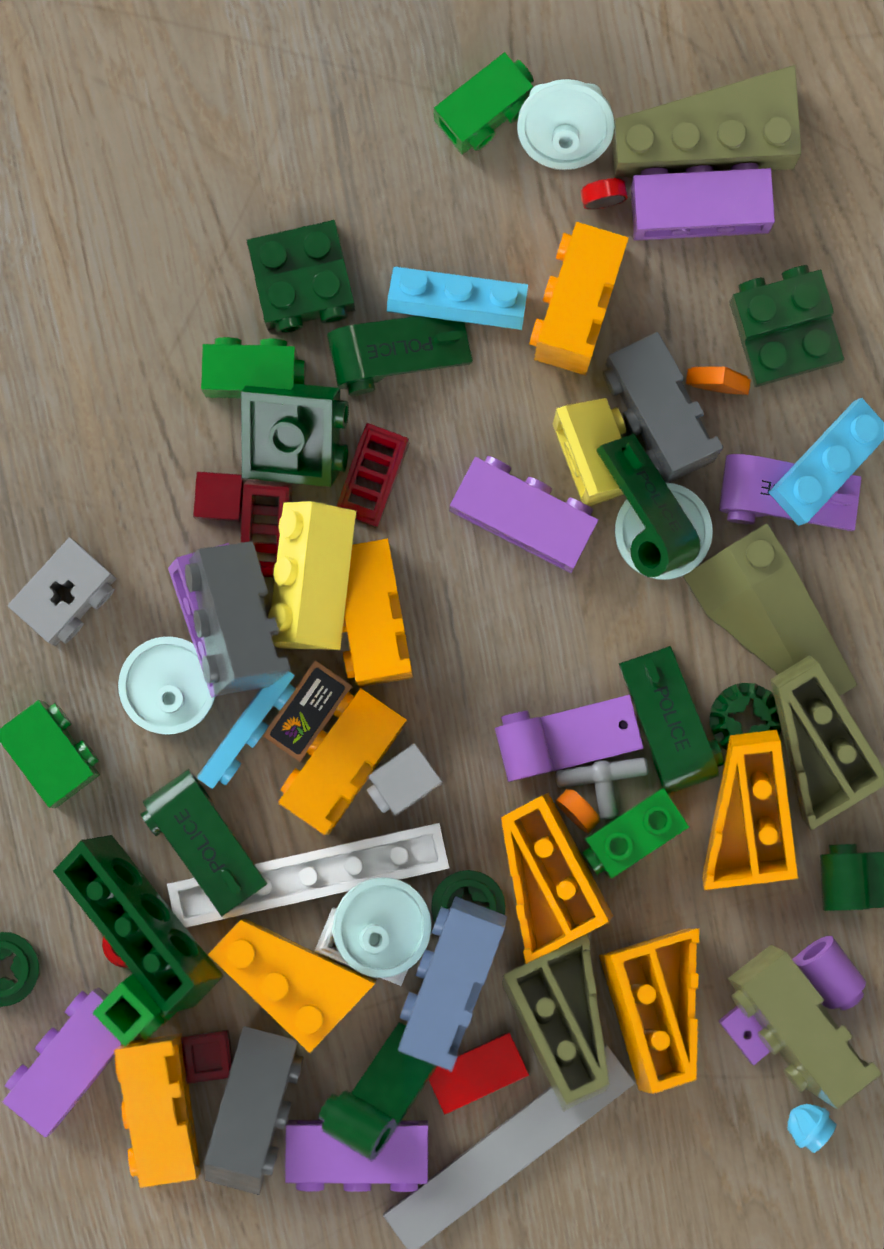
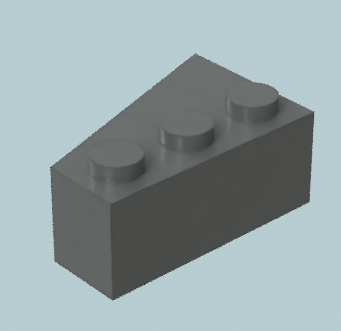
M656 332L608 355L605 363L607 370L602 372L605 382L613 396L621 395L628 409L622 412L625 423L631 434L641 436L648 450L646 453L666 483H671L713 463L724 447L717 436L710 439L700 417L704 416V412L698 401L692 403L683 385L684 377L660 334Z
M253 541L198 549L189 559L190 564L185 566V578L188 590L196 594L198 610L194 611V626L198 638L204 637L207 655L203 656L202 667L206 683H213L215 696L270 687L290 671L287 657L277 658L271 635H277L279 629L276 618L267 619L263 596H267L268 591Z
M243 1026L204 1163L205 1181L260 1195L264 1175L272 1176L279 1152L278 1147L272 1146L276 1129L284 1130L292 1102L284 1100L288 1083L297 1084L304 1057L296 1055L297 1040Z

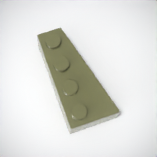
M792 65L616 118L612 137L614 178H633L635 175H641V171L650 168H665L668 170V174L686 173L687 168L700 165L712 166L713 171L731 170L732 166L742 163L758 164L759 169H794L801 156L796 66Z

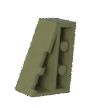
M809 655L773 677L770 681L801 816L812 831L884 786V768L822 667Z
M586 935L504 974L502 986L563 1111L605 1092L609 1086L602 1028L596 998V985L590 956L589 936Z
M770 945L727 978L736 990L731 995L733 1001L747 1018L754 1016L762 1027V1030L757 1033L759 1038L773 1055L780 1053L788 1067L783 1071L799 1092H803L806 1089L838 1109L882 1074L873 1062L868 1063L857 1055L848 1042L853 1036L844 1025L840 1028L837 1026L822 1004L824 999L786 951Z

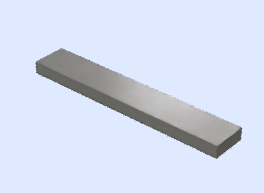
M607 1044L604 1046L609 1086L605 1092L563 1111L552 1087H549L428 1179V1184H422L418 1187V1191L411 1192L383 1214L385 1220L407 1249H419L635 1084Z

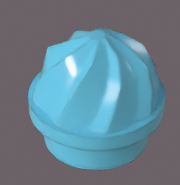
M806 1103L791 1110L787 1129L799 1148L807 1147L815 1153L830 1139L837 1124L829 1118L830 1112L826 1108Z

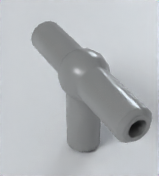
M641 757L615 762L599 760L589 766L557 770L555 775L559 788L594 783L599 816L605 820L616 818L618 815L613 780L646 776L649 770L647 759Z

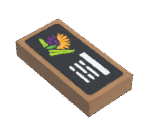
M314 661L291 697L263 734V737L299 762H302L308 754L307 750L314 739L328 725L334 716L333 713L344 696L352 690L353 686L317 661Z

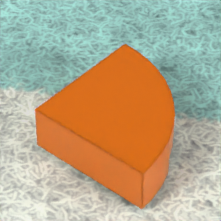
M725 366L692 367V369H688L686 384L713 392L749 395L751 379Z

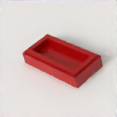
M507 1032L457 1055L452 1071L437 1066L429 1078V1082L444 1115L529 1076V1073L510 1032Z

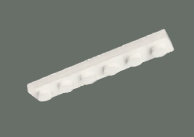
M440 823L255 864L268 884L222 917L195 878L169 883L167 888L172 911L186 928L347 892L359 883L372 878L387 877L400 880L449 869Z

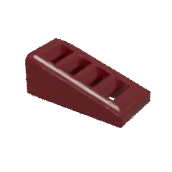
M366 423L336 507L356 511L355 520L378 528L409 447V438ZM372 441L394 449L393 457L369 449ZM365 459L389 467L387 474L384 475L363 467ZM358 477L382 485L380 493L357 485ZM355 494L376 502L374 510L349 502L351 495Z
M248 480L243 486L241 543L252 542L253 534L277 535V543L253 541L256 552L275 553L276 562L280 538L279 521L283 512V504L292 502L293 483ZM256 496L279 498V505L256 504ZM255 515L278 516V524L254 522ZM259 560L263 577H274L273 571L276 562Z

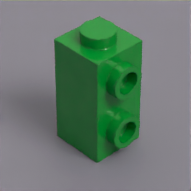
M504 52L434 107V122L462 155L470 148L478 151L495 137L496 132L494 130L506 120L510 123L518 120L520 109L533 88L531 84L534 82L533 76L520 60L513 62Z
M215 338L214 344H203L201 390L206 398H241V391L245 386L291 390L295 384H305V360H297L298 355L295 346H287V341L282 339L260 340V345H242V340L238 338Z
M661 788L584 838L583 840L588 848L582 854L596 875L604 871L608 878L612 879L688 829L689 825L665 789Z
M133 974L124 979L92 1012L124 1047L139 1035L146 1041L177 1013L164 1015Z

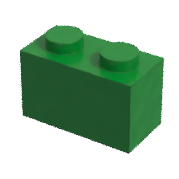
M37 700L0 728V743L49 808H57L100 776L94 767L99 762V759L83 739L78 743L75 742L67 731V728L72 723L56 703L49 707L46 702Z

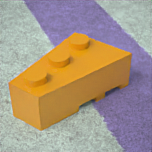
M182 1033L149 1038L146 1041L144 1039L134 1040L126 1047L121 1045L114 1049L116 1075L118 1082L121 1084L124 1100L121 1103L124 1128L129 1129L132 1148H128L129 1169L132 1177L138 1176L140 1188L195 1180L201 1174L190 1089L186 1081L181 1043Z

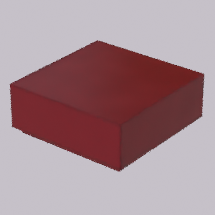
M197 471L193 517L195 519L240 522L244 479L242 475Z
M229 1030L181 1037L187 1084L229 1078L233 1064Z

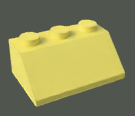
M313 501L283 504V512L279 521L280 538L277 562L273 571L274 589L272 606L268 615V619L276 618L279 629L277 635H271L275 647L283 649L340 650L356 511Z

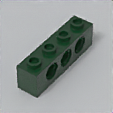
M112 835L81 840L53 870L54 874L164 1015L195 1007L224 977Z

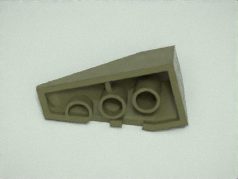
M768 523L731 544L683 576L706 616L729 632L750 653L755 654L774 670L776 675L810 655L820 664L839 696L857 686L852 673L797 571Z

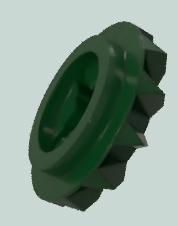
M739 683L726 688L717 696L711 707L709 722L712 734L721 747L727 750L730 736L743 734L741 723L727 716L728 713L734 715L744 712L750 700H752L753 716L760 718L761 721H766V724L751 726L747 733L777 730L780 736L782 729L775 698L771 691L756 683Z
M462 870L449 875L438 885L432 898L431 910L434 923L441 907L451 908L455 896L462 899V895H464L463 887H468V892L471 894L473 901L489 902V906L485 908L505 915V899L498 884L488 875L474 870Z
M0 932V961L11 957L13 954L16 955L10 969L18 981L8 977L0 979V1007L14 1005L32 993L40 976L39 955L34 951L27 939L12 932Z

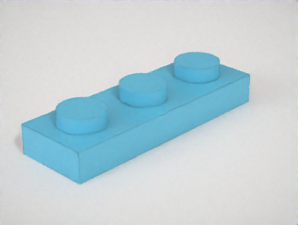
M393 266L387 299V312L522 330L528 284Z
M863 398L853 401L768 493L798 526L808 523L884 440V422Z
M287 672L270 687L261 688L197 775L200 781L212 789L218 781L225 786L241 765V762L235 758L243 746L247 744L253 748L269 726L262 720L272 706L281 710L296 688L290 684L295 675Z

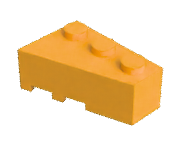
M577 221L572 235L563 233L556 259L563 261L558 277L551 275L549 277L542 302L548 303L549 307L544 320L536 319L529 345L536 346L534 360L586 376L629 237Z
M388 538L352 545L342 633H348L350 650L343 651L347 678H355L359 688L413 678Z
M360 688L355 696L350 692L344 696L333 713L339 719L328 733L324 730L320 731L307 750V753L311 755L310 759L301 771L295 768L280 789L284 794L278 803L323 835H330L368 780V776L373 773L407 723V719L362 688Z
M777 730L731 735L702 873L704 890L798 879L781 742Z
M549 792L501 817L510 874L513 878L517 902L516 910L518 921L520 920L526 964L608 923L612 919L613 914Z
M246 918L240 920L208 954L309 1053L377 981Z
M699 928L682 929L599 955L639 1091L654 1094L697 1080L698 1019H695L696 988H698L699 973H696Z

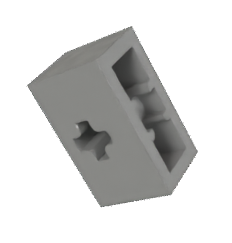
M69 537L7 606L48 643L56 646L62 641L66 644L82 628L84 623L80 619L91 607L97 610L111 597L115 590L111 585L117 578ZM60 587L72 588L71 594L75 598L72 603L60 602L61 596L57 593Z
M414 743L368 776L374 785L368 788L367 792L382 813L391 809L398 816L442 785V781Z

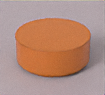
M566 789L555 800L563 813L586 833H589L600 822V817L593 807L572 789Z

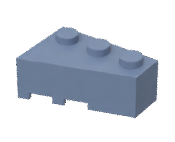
M456 896L450 910L441 907L432 930V934L440 936L435 951L431 952L425 949L415 975L424 979L418 995L412 992L408 993L399 1017L408 1022L398 1051L452 1071L460 1043L471 1021L473 1009L505 929L506 915Z

